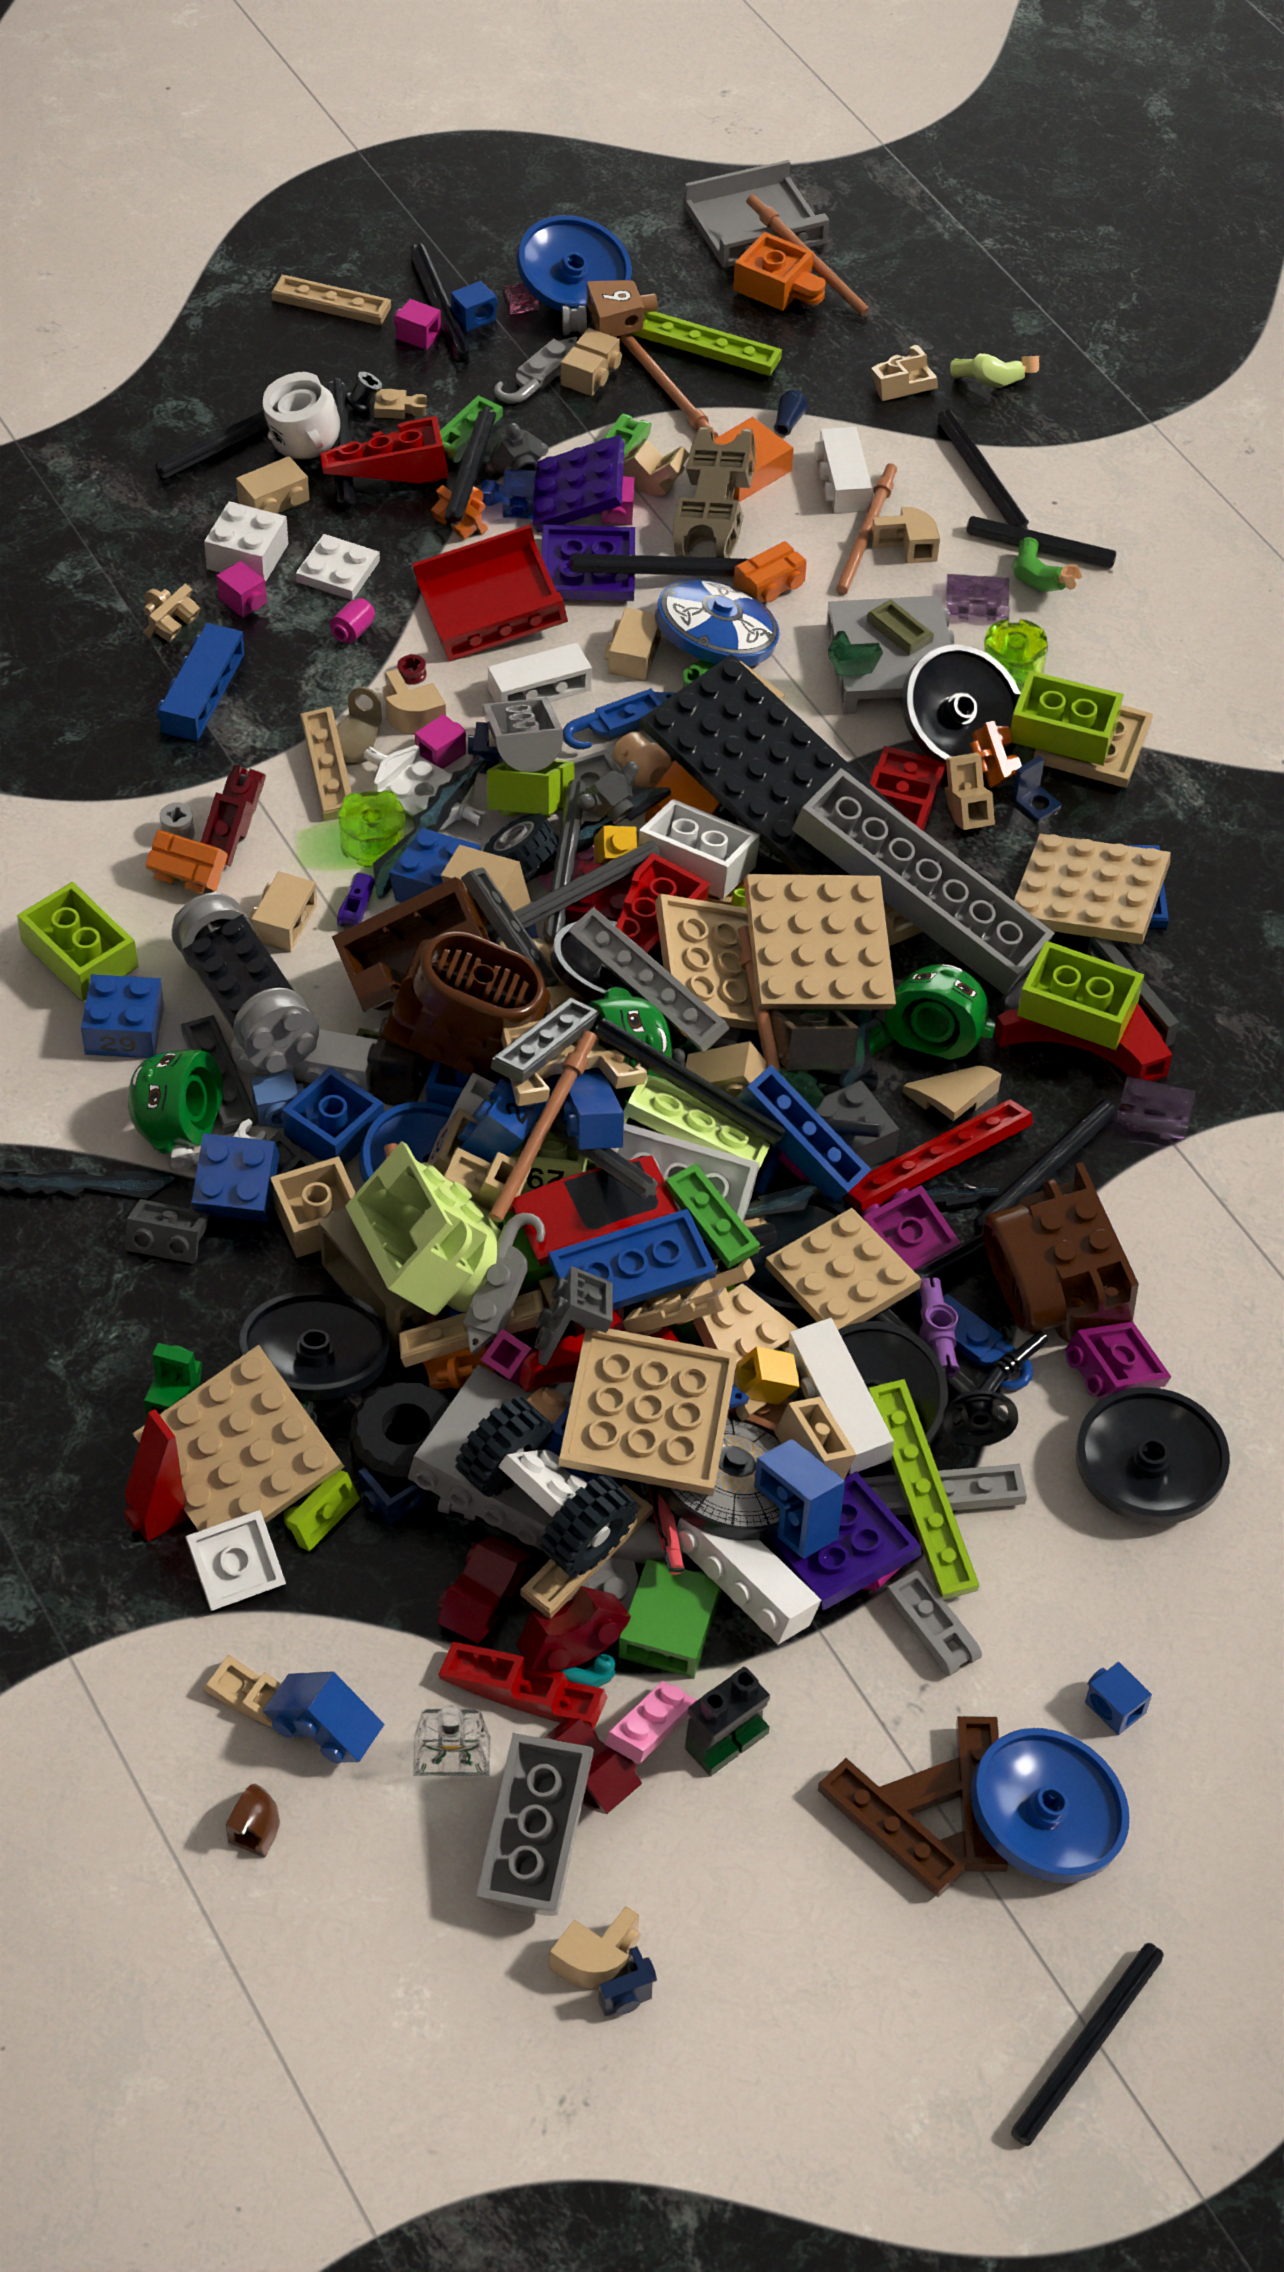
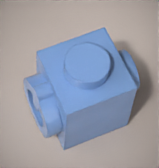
M293 1070L251 1078L252 1098L259 1127L268 1125L273 1128H283L282 1109L304 1090L302 1083L296 1084Z

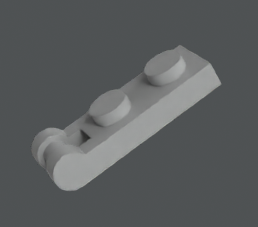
M920 1569L887 1586L886 1595L936 1658L939 1668L946 1676L959 1671L961 1664L965 1662L973 1663L982 1657L981 1649L975 1639ZM954 1640L959 1648L951 1652L946 1644Z

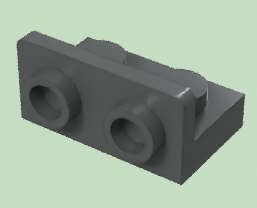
M140 1199L127 1217L125 1249L130 1252L193 1264L198 1257L199 1240L209 1226L210 1213Z

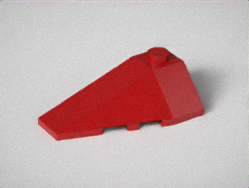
M437 416L406 421L398 424V430L384 435L382 431L372 434V439L362 444L352 441L320 453L324 474L412 483H435L441 479L449 478Z
M652 852L634 872L631 886L624 900L623 909L616 927L648 955L653 957L661 951L655 900L658 896L666 894L707 901L710 883Z
M156 1409L148 1412L125 1491L127 1510L123 1512L129 1527L134 1532L140 1530L147 1542L188 1519L187 1513L183 1509L186 1505L176 1437Z

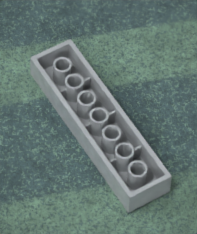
M842 768L802 807L792 828L794 832L848 874L854 876H880L884 902L1004 995L1010 991L1033 965L1045 941L1050 942L1055 934Z

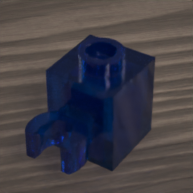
M505 470L503 485L492 480L482 481V492H484L482 502L486 506H493L500 502L503 503V518L533 519L535 471Z

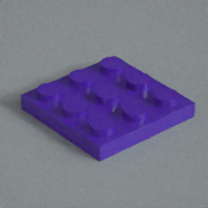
M620 435L604 438L598 442L537 461L538 468L536 470L532 523L537 532L543 531V525H562L621 506L625 443Z
M543 525L542 559L556 591L560 592L563 599L634 601L635 574L571 572L569 558L573 553L635 555V527Z
M857 1471L844 1479L845 1487L838 1540L803 1559L777 1538V1534L764 1538L783 1563L822 1600L819 1606L823 1611L922 1555L921 1545Z

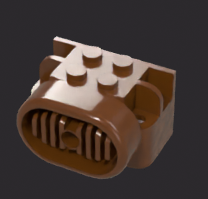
M455 876L332 936L363 1012L366 1013L372 1009L379 1011L392 1009L403 979L421 941L433 939L442 933L452 931L471 933L490 941L488 936L490 932L479 906L462 880Z
M461 931L442 933L433 939H426L418 944L380 1038L421 1054L429 1060L438 1061L457 1069L463 1074L472 1075L474 1072L494 1084H497L500 1079L507 1082L509 1080L508 1077L491 1069L492 1058L504 1050L501 1041L503 1028H515L530 1022L541 1021L550 1001V993L545 987L543 977L538 968L522 954L471 933Z
M1083 1162L1076 1164L1074 1181L1058 1186L1054 1179L1044 1181L1043 1191L1024 1197L1017 1206L991 1213L984 1218L982 1225L983 1240L991 1269L1016 1325L1024 1334L1034 1335L1055 1328L1061 1339L1070 1342L1077 1330L1133 1321L1139 1283Z

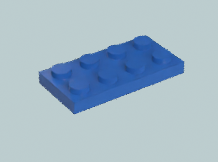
M688 1209L548 1252V1262L556 1280L559 1277L565 1278L570 1267L573 1266L613 1282V1310L715 1278L717 1272Z

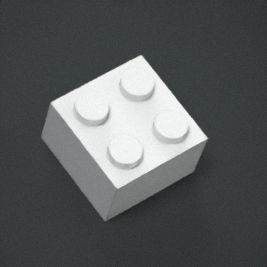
M229 501L204 541L207 569L221 573L241 560L265 579L266 582L288 546L287 517Z

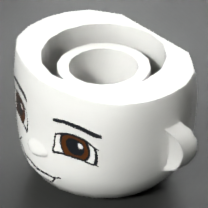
M296 372L275 380L267 387L263 396V409L269 427L268 438L272 441L278 452L286 457L290 456L292 459L302 460L318 457L320 453L332 448L339 435L340 418L333 395L321 385L317 375L308 372Z

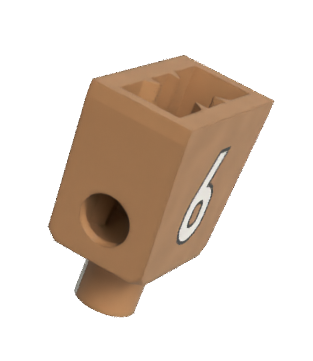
M632 280L587 282L586 306L596 331L613 337L640 331L643 328L644 313L656 312L658 310L656 294L640 295L635 282Z

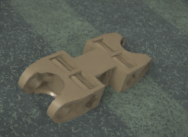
M701 427L698 430L691 445L686 466L691 485H697L694 498L679 497L673 521V543L676 556L687 557L689 551H692L698 543L712 541L716 544L715 552L717 558L731 557L739 539L744 517L739 500H733L735 487L750 488L756 465V446L753 429H742L741 434H737L732 442L725 445L714 442L712 427Z

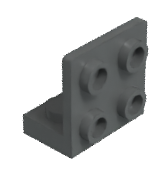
M573 1266L570 1267L565 1278L559 1277L551 1294L553 1301L549 1309L546 1307L542 1308L535 1328L539 1329L535 1342V1348L539 1349L538 1364L547 1365L570 1320L576 1321L585 1329H596L607 1333L613 1322V1282Z

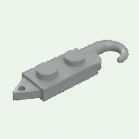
M577 337L560 341L551 340L517 369L516 382L522 388L515 393H504L501 390L503 382L500 381L495 385V396L504 403L516 404L525 401L536 390L543 389L561 374V361L573 346L576 347Z
M521 1213L508 1220L497 1243L496 1264L490 1266L487 1271L486 1277L488 1281L474 1293L463 1321L468 1331L470 1352L473 1354H477L499 1334L501 1329L505 1328L528 1268L525 1255L512 1246L519 1229L524 1225H532L537 1232L536 1241L542 1243L544 1240V1224L534 1214Z

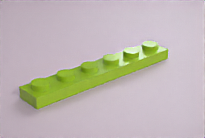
M658 312L644 313L643 328L640 331L630 333L650 341L771 376L782 355V349Z
M905 1379L870 1387L868 1391L894 1440L891 1463L939 1595L943 1600L978 1591L980 1586Z

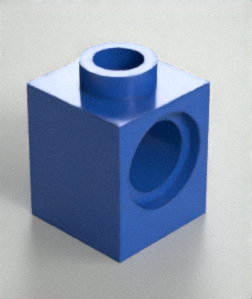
M482 281L451 292V308L457 322L466 332L496 320L497 297Z
M1119 1661L1108 1670L1105 1668L1099 1669L1089 1679L1087 1683L1089 1689L1085 1703L1117 1735H1120L1147 1713L1152 1694Z

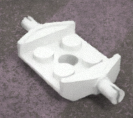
M417 745L399 750L390 755H384L373 747H369V750L366 749L363 756L365 760L379 767L374 780V794L411 816L427 809L428 798L435 796L438 786L449 782L452 776L450 773L421 757L420 747ZM459 779L452 787L442 790L439 800L429 812L420 818V821L428 826L435 825L442 806L460 787L463 781ZM473 784L461 804L456 802L453 805L448 819L440 828L441 830L456 820L461 821L463 818L478 827L484 823L486 815L470 806L473 801L475 784ZM420 792H430L432 795L418 796L417 794Z

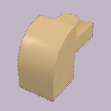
M646 439L628 450L625 454L623 476L635 477L634 488L640 492L653 496L666 494L677 477L685 470L683 464L688 459L689 453L681 446L663 457Z
M901 507V513L898 516L873 517L871 531L873 549L903 546L907 563L935 562L938 560L940 536L935 520L928 513L913 507Z
M398 669L385 672L386 686L382 687V692L386 702V720L393 728L404 733L415 734V732L441 715H446V704L434 683L409 690Z
M971 753L946 758L948 786L945 787L948 808L955 824L963 830L995 825L992 792L984 787L981 755L979 753Z
M457 1147L443 1177L453 1183L458 1182L471 1193L472 1200L491 1211L516 1160L498 1152L492 1162L489 1163ZM530 1167V1169H529V1171H528V1173H527L525 1179L523 1180V1182H522V1184H521V1186H520V1188H519V1190H518V1192H517V1194H516L515 1197H517V1196L520 1195V1193H521V1191H522V1189H523V1186H524V1184H525V1182H526V1180H527V1177H528V1175H529V1173H530L531 1167Z
M625 1906L602 1938L576 1920H573L550 1950L549 1969L569 1983L588 1990H599V1984L628 1974L629 1949L637 1945L641 1933L638 1932L639 1914Z

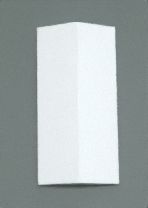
M624 1123L623 1147L611 1149L627 1160L652 1155L664 1181L697 1163L743 1222L751 1200L759 1162ZM674 1200V1202H675V1204H676L678 1210L681 1211L682 1209L679 1207V1205H678V1204L676 1203V1201Z

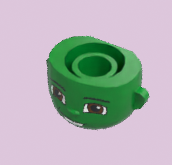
M930 965L908 975L895 990L896 1005L893 1009H886L885 1022L889 1034L901 1046L948 1060L966 1056L978 1044L981 1037L992 1038L995 1030L994 1021L989 1018L987 998L980 984L965 971L950 965Z
M615 987L605 992V998L592 1001L587 1005L600 1012L599 1022L603 1018L608 1019L672 1059V1044L668 1025L660 1010L649 1001L639 997H632L628 990ZM597 1023L594 1027H592L589 1031H591V1032L594 1033V1030H595L596 1026L598 1025V1023ZM599 1040V1045L606 1050H615L612 1046ZM625 1055L624 1062L634 1069L635 1066L639 1065L647 1071V1075L662 1079L659 1075ZM608 1080L616 1098L621 1099L622 1105L626 1107L636 1086L616 1089Z
M175 1050L149 1057L134 1071L128 1092L129 1115L137 1132L147 1142L151 1143V1146L158 1153L168 1154L175 1145L188 1146L190 1148L201 1146L203 1133L211 1134L223 1098V1078L220 1067L208 1052L201 1050Z

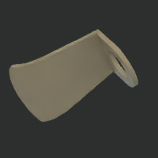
M356 687L348 696L349 714L337 726L345 763L368 762L363 757L366 749L369 750V747H374L382 722L379 696L367 687ZM358 695L368 696L373 702V707L371 709L361 708L356 702V697Z

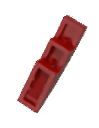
M452 1642L438 1674L441 1680L513 1709L559 1723L567 1719H581L589 1723L593 1729L596 1727L608 1698L605 1689L569 1682L564 1672L531 1669L527 1664L525 1656Z

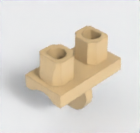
M185 583L172 596L166 589L162 592L150 589L144 595L147 605L143 608L144 612L149 615L150 625L143 633L150 639L157 633L166 641L171 642L178 635L182 627L173 619L176 615L186 624L193 622L199 614L200 607L190 598L192 588Z

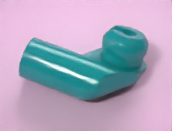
M601 1654L596 1657L594 1664L586 1669L571 1667L558 1671L564 1672L569 1682L600 1687L613 1679L615 1675V1660L609 1655Z

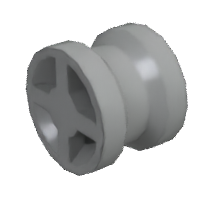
M579 305L578 308L573 309L569 306H562L563 336H569L572 332H578L580 335H583L587 330L586 305Z
M179 802L168 804L162 808L160 812L161 830L193 839L195 829L191 808Z

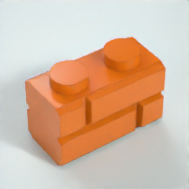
M784 541L735 566L733 585L750 594L761 603L766 601L772 602L779 594L789 589L795 590L803 584L806 577V559L797 551L795 552L794 548Z
M158 830L145 866L148 870L155 873L153 878L170 885L173 884L174 879L185 882V889L203 894L205 889L214 892L217 890L221 872L224 870L228 855L220 848Z

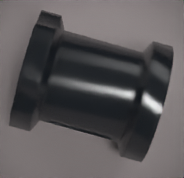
M359 372L356 377L357 383L352 392L347 393L345 401L354 410L364 413L371 408L370 401L374 394L381 390L382 383L377 377L368 372Z

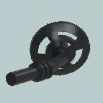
M1043 1332L1036 1333L1014 1352L1004 1354L998 1361L993 1363L992 1371L977 1391L964 1393L949 1402L943 1412V1427L952 1439L965 1445L987 1446L1006 1439L1014 1432L1019 1419L1017 1407L1007 1396L995 1391L1002 1381H1008L1023 1367L1022 1363L1048 1343L1047 1336ZM1005 1405L1008 1410L1005 1422L998 1418V1406ZM955 1408H961L962 1419L955 1424L952 1419V1413ZM990 1428L993 1429V1430H991V1431L982 1432V1433H975V1432H969V1431H968L969 1429H971V1430H986V1429H990Z

